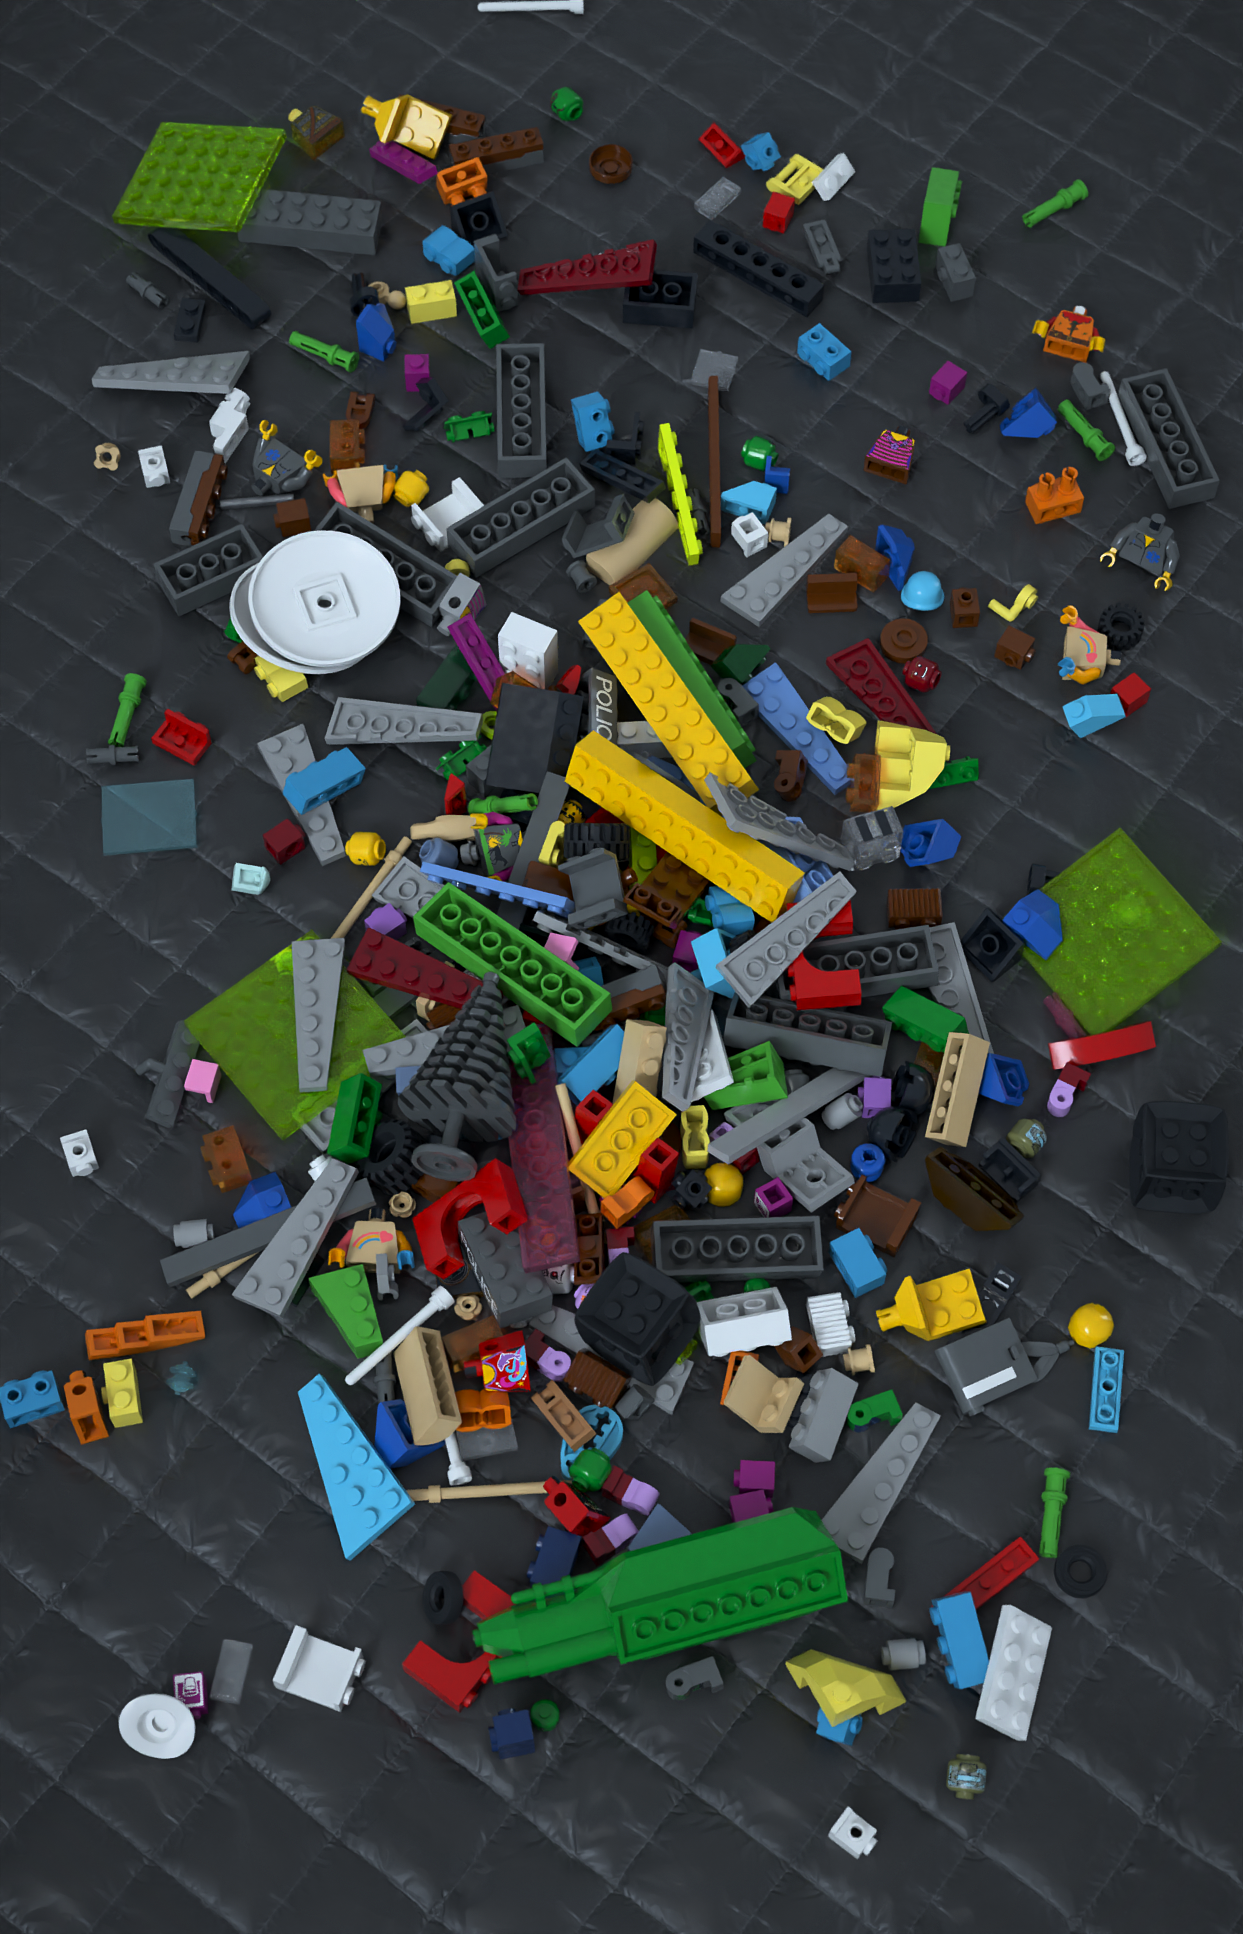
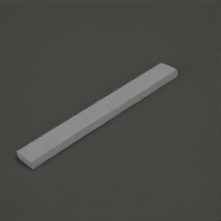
M833 1067L789 1094L788 1098L779 1100L709 1143L707 1152L730 1164L864 1081V1077L868 1078L870 1076L849 1070L842 1071Z

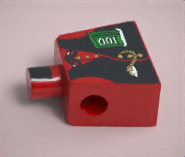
M556 1476L550 1477L544 1483L543 1488L549 1494L544 1501L545 1505L570 1533L583 1537L591 1531L594 1533L610 1519L588 1495L576 1489L573 1484L566 1481L561 1482Z

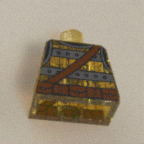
M311 106L304 113L298 109H293L289 114V120L292 122L293 139L313 160L317 159L345 137L343 120L316 106Z

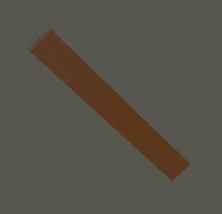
M718 376L708 377L710 546L720 547Z

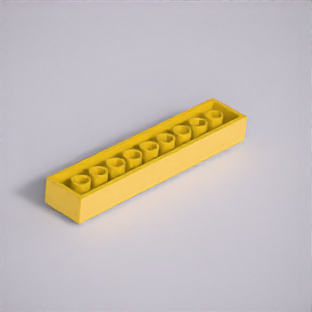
M620 592L578 621L708 808L723 816L718 810V805L704 781L709 772L718 776V782L727 787L731 783L738 787V790L746 798L759 790Z
M594 730L575 745L564 782L740 902L751 907L752 910L771 923L787 912V903L794 902L805 872L748 834L736 833L730 830L726 825L725 818Z

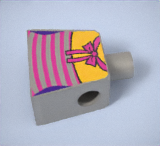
M459 573L439 605L443 619L438 624L437 629L442 634L449 636L450 631L447 628L449 625L468 614H471L475 620L487 604L480 583Z

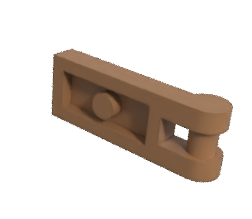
M551 1380L546 1384L547 1388L540 1394L536 1392L530 1398L575 1452L595 1436L596 1432L557 1384ZM555 1396L553 1400L546 1404V1402H548L552 1397Z

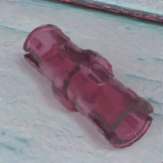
M1057 992L1052 993L1053 998L1049 995L1043 1000L1044 1005L1047 1006L1054 1016L1055 1024L1058 1027L1061 1026L1069 1038L1087 1036L1086 1032L1083 1031L1075 1020L1074 1012L1068 1010Z

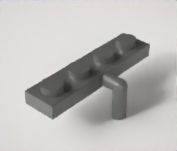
M178 1021L163 1063L156 1059L148 1058L136 1066L135 1071L138 1075H143L150 1070L159 1073L145 1116L146 1119L167 1128L173 1126L185 1090L184 1084L192 1059H195L203 1030L184 1021Z

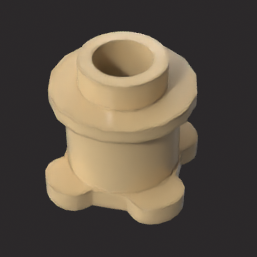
M112 443L98 445L95 448L97 456L94 461L95 467L98 469L105 467L112 471L116 470L121 457L119 448ZM104 453H110L112 455V458H106Z
M788 517L787 522L774 521V518L771 519V523L766 522L765 529L768 532L770 543L774 540L784 542V547L788 545L792 518Z
M870 1344L865 1345L866 1348L851 1350V1348H848V1354H843L845 1370H851L852 1376H855L856 1372L868 1370L871 1373L875 1372Z

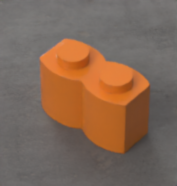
M471 1389L455 1392L462 1420L456 1431L471 1432L482 1427L500 1429L511 1424L508 1392H487L485 1389L480 1392Z

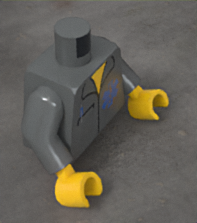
M263 420L260 423V430L263 436L259 437L252 463L254 476L257 480L251 486L253 491L259 496H262L268 490L280 495L304 488L314 472L313 467H319L322 464V457L317 455L314 458L316 452L308 450L303 458L277 439L273 438L270 440V436H274L277 433V426L272 423L270 430L267 431L268 421Z
M1155 513L1150 519L1142 517L1139 523L1132 522L1121 528L1110 544L1111 549L1104 552L1100 562H1102L1104 556L1109 555L1112 557V562L1108 567L1112 566L1116 561V553L1119 551V556L1159 575L1164 572L1163 576L1155 581L1154 586L1158 589L1161 580H1164L1166 582L1164 591H1167L1172 587L1170 576L1171 574L1174 575L1180 553L1177 543L1173 539V529L1164 525L1166 519L1163 515Z

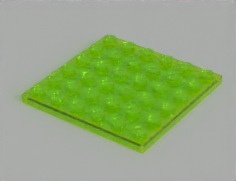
M161 122L112 215L114 223L240 232L287 137L285 129Z
M1118 828L1039 889L1059 904L1063 941L1047 960L1043 959L1026 945L1022 956L1086 1031L1093 1035L1114 1029L1220 947L1222 941L1121 828Z
M311 929L296 941L318 940L320 938ZM292 944L184 1020L188 1030L282 1141L337 1101L341 1081L360 1073L368 1077L370 1076L363 1054L364 1049L406 1038L351 974L347 973V969L343 965L327 1091L300 1093Z

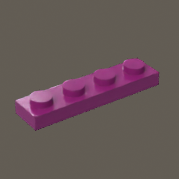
M378 141L376 145L369 148L372 158L418 184L438 174L434 164L393 141L387 143Z
M468 614L447 628L497 712L501 684L511 683L472 615Z

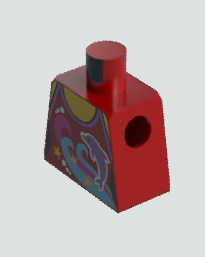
M522 1330L478 1344L480 1359L464 1361L466 1378L483 1376L484 1388L487 1392L531 1391Z

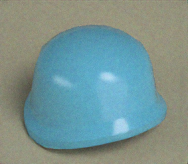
M928 571L914 573L902 589V602L912 609L922 611L939 608L944 602V592L941 588L940 580L935 574Z

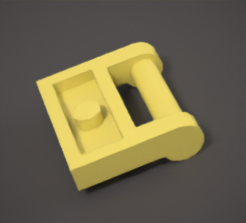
M795 154L790 158V163L775 178L772 177L767 181L766 186L771 192H778L795 198V203L800 205L815 189L812 182L824 169ZM796 169H799L786 183H783Z
M555 821L551 824L539 856V863L557 869L558 865L563 864L567 860L564 857L565 824L562 821Z

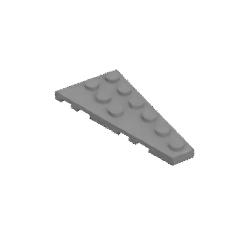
M249 351L103 366L99 367L92 377L93 387L230 394L248 364L250 355Z
M711 772L704 779L718 805V810L723 814L727 822V827L733 832L748 834L755 840H765L775 847L787 848L794 854H804L814 861L826 862L836 869L840 867L850 871L855 865L852 856L845 846L821 833L815 836L807 829L805 824L799 821L796 824L791 823L785 819L787 817L785 813L754 796H750L749 799L746 798L738 790V787L731 783L727 787L718 782V776Z

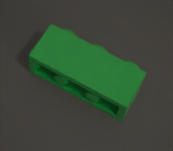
M473 271L454 282L480 337L491 349L496 344H500L510 338L484 283L476 272Z
M900 986L882 1007L885 1021L892 1022L891 1029L900 1030L911 1039L924 1042L936 1052H945L949 1032L969 1034L965 1017L903 986Z
M363 1073L341 1081L327 1149L328 1155L346 1164L369 1156L382 1087L381 1083Z

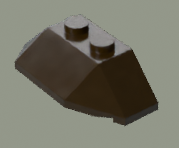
M941 1146L925 1158L933 1196L973 1230H1009L1024 1218L1023 1213L1019 1211L1013 1198L970 1162L955 1154L948 1153Z

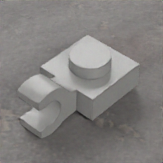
M387 1253L376 1254L377 1297L379 1300H383L384 1293H392L393 1298L398 1299V1285L394 1282V1264L388 1265Z

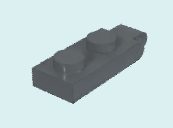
M826 220L803 224V233L817 267L823 268L825 274L839 272L841 256Z

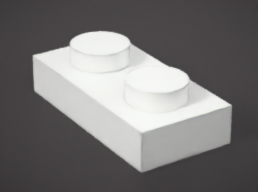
M841 153L826 166L812 184L823 201L830 200L856 171L845 154Z

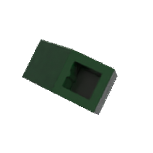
M736 644L725 648L712 663L711 667L722 679L733 678L743 685L751 679V672L754 668H758L766 661L765 655L771 648L768 645Z

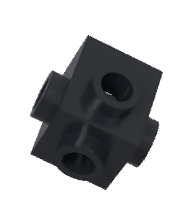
M692 1169L684 1172L679 1171L671 1179V1185L665 1193L671 1197L672 1202L677 1207L685 1211L702 1207L709 1199L707 1194L712 1187L707 1183L708 1179L703 1173Z

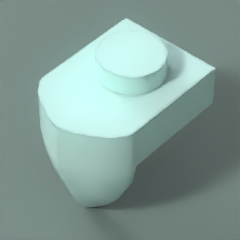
M240 863L234 865L232 891L260 895L265 891L270 883V875L266 867Z

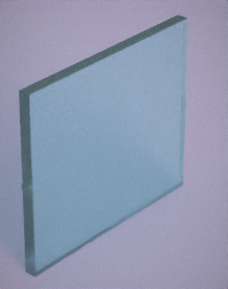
M194 779L102 786L101 823L103 825L104 856L197 848V811L195 810Z

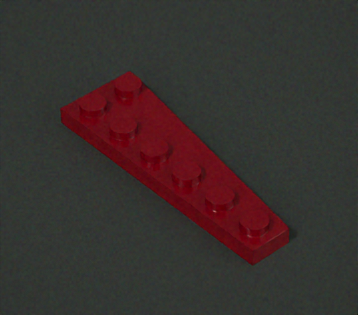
M652 239L626 245V248L614 251L613 248L604 250L603 254L595 256L586 254L583 255V258L573 261L565 259L556 263H547L521 269L517 291L520 295L651 285L657 243Z
M869 638L826 658V665L881 721L923 729L937 734Z
M367 928L347 968L348 976L460 1009L471 998V992L478 985L483 986L482 981L371 928Z

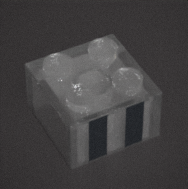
M893 806L844 820L840 844L847 848L855 862L851 871L857 869L865 870L881 862L889 863L900 856L904 831Z

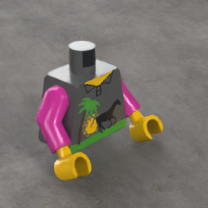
M494 811L483 814L471 813L470 817L476 818V824L471 826V829L474 831L483 873L492 875L487 878L506 882L512 873L526 831L521 832L518 823L512 822L510 817Z

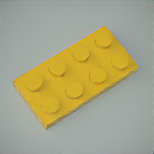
M632 1080L565 1168L604 1199L609 1195L612 1196L637 1167L640 1155L657 1137H660L677 1114L640 1084Z

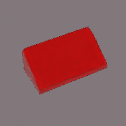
M715 122L699 138L726 168L745 158L744 152Z
M451 773L444 797L446 815H463L467 811L465 783Z

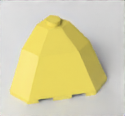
M885 721L877 722L875 754H877L879 764L875 765V811L884 810V812H887L928 790L944 769L945 761H949L950 746L947 745L944 737L923 729Z
M812 1649L785 1663L799 1689L809 1685L832 1727L873 1707H876L881 1715L906 1702L892 1675Z

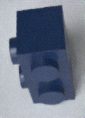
M549 1526L545 1535L540 1534L536 1545V1551H539L537 1561H531L527 1572L531 1588L533 1584L540 1582L544 1585L559 1581L562 1576L570 1575L571 1577L582 1545L581 1536Z
M513 1708L499 1711L498 1716L493 1717L494 1726L488 1727L492 1752L498 1751L500 1760L535 1753L534 1737L528 1709L518 1712Z

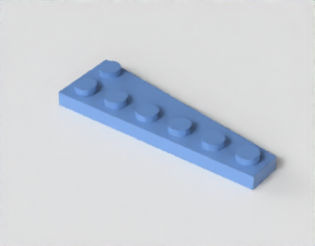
M776 662L742 685L759 704L758 716L791 750L802 751L808 760L807 767L834 795L854 782V774L825 732L814 727L807 720L806 716L809 709Z
M422 862L420 872L427 875V880L433 883L442 884L443 881H447L461 890H466L469 887L475 889V893L484 896L495 894L499 896V899L508 902L517 900L523 902V905L537 909L538 906L543 907L547 911L555 913V916L568 919V914L576 912L575 902L567 897Z

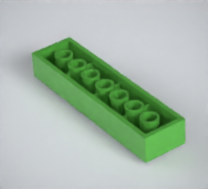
M648 590L627 602L744 769L756 762L757 760L752 754L756 750L657 595L652 598Z
M449 882L413 916L418 936L481 980H483L486 972L498 974L500 979L496 988L501 990L505 997L577 1047L612 1011L611 995L608 991Z

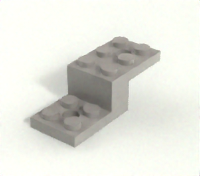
M779 1100L735 1106L725 1112L724 1115L726 1121L735 1128ZM805 1117L756 1147L764 1171L773 1179L779 1177L788 1192L810 1212H813L855 1183L853 1175L820 1147L815 1126ZM814 1178L821 1179L817 1182H810Z

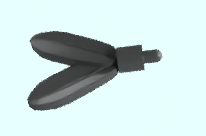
M1063 1340L1056 1344L1035 1341L1021 1342L1028 1357H1041L1033 1367L1038 1380L1032 1383L1043 1380L1057 1361L1059 1354L1070 1350V1346L1074 1345L1075 1341Z

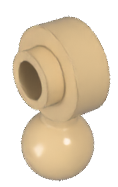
M374 282L369 285V287H374L378 291L379 303L385 304L388 302L389 306L396 310L405 306L406 297L401 291L396 290L390 293L388 285L384 282Z

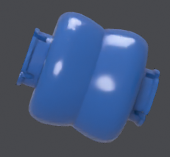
M865 1143L859 1145L854 1149L851 1156L850 1169L852 1174L858 1180L862 1174L867 1176L866 1182L877 1180L884 1170L885 1155L874 1144Z

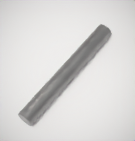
M293 493L225 499L220 500L221 510L276 505V503L292 501L294 497Z

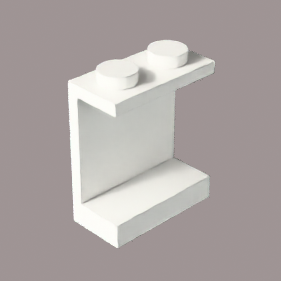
M459 477L452 481V494L423 511L416 503L411 505V521L417 529H421L425 533L428 543L431 546L435 545L442 552L449 547L446 528L484 505Z
M296 1625L273 1678L275 1688L341 1712L344 1704L349 1705L353 1697L354 1688L351 1686L355 1676H361L366 1660H363L361 1649L356 1647L353 1652L309 1636L307 1629Z

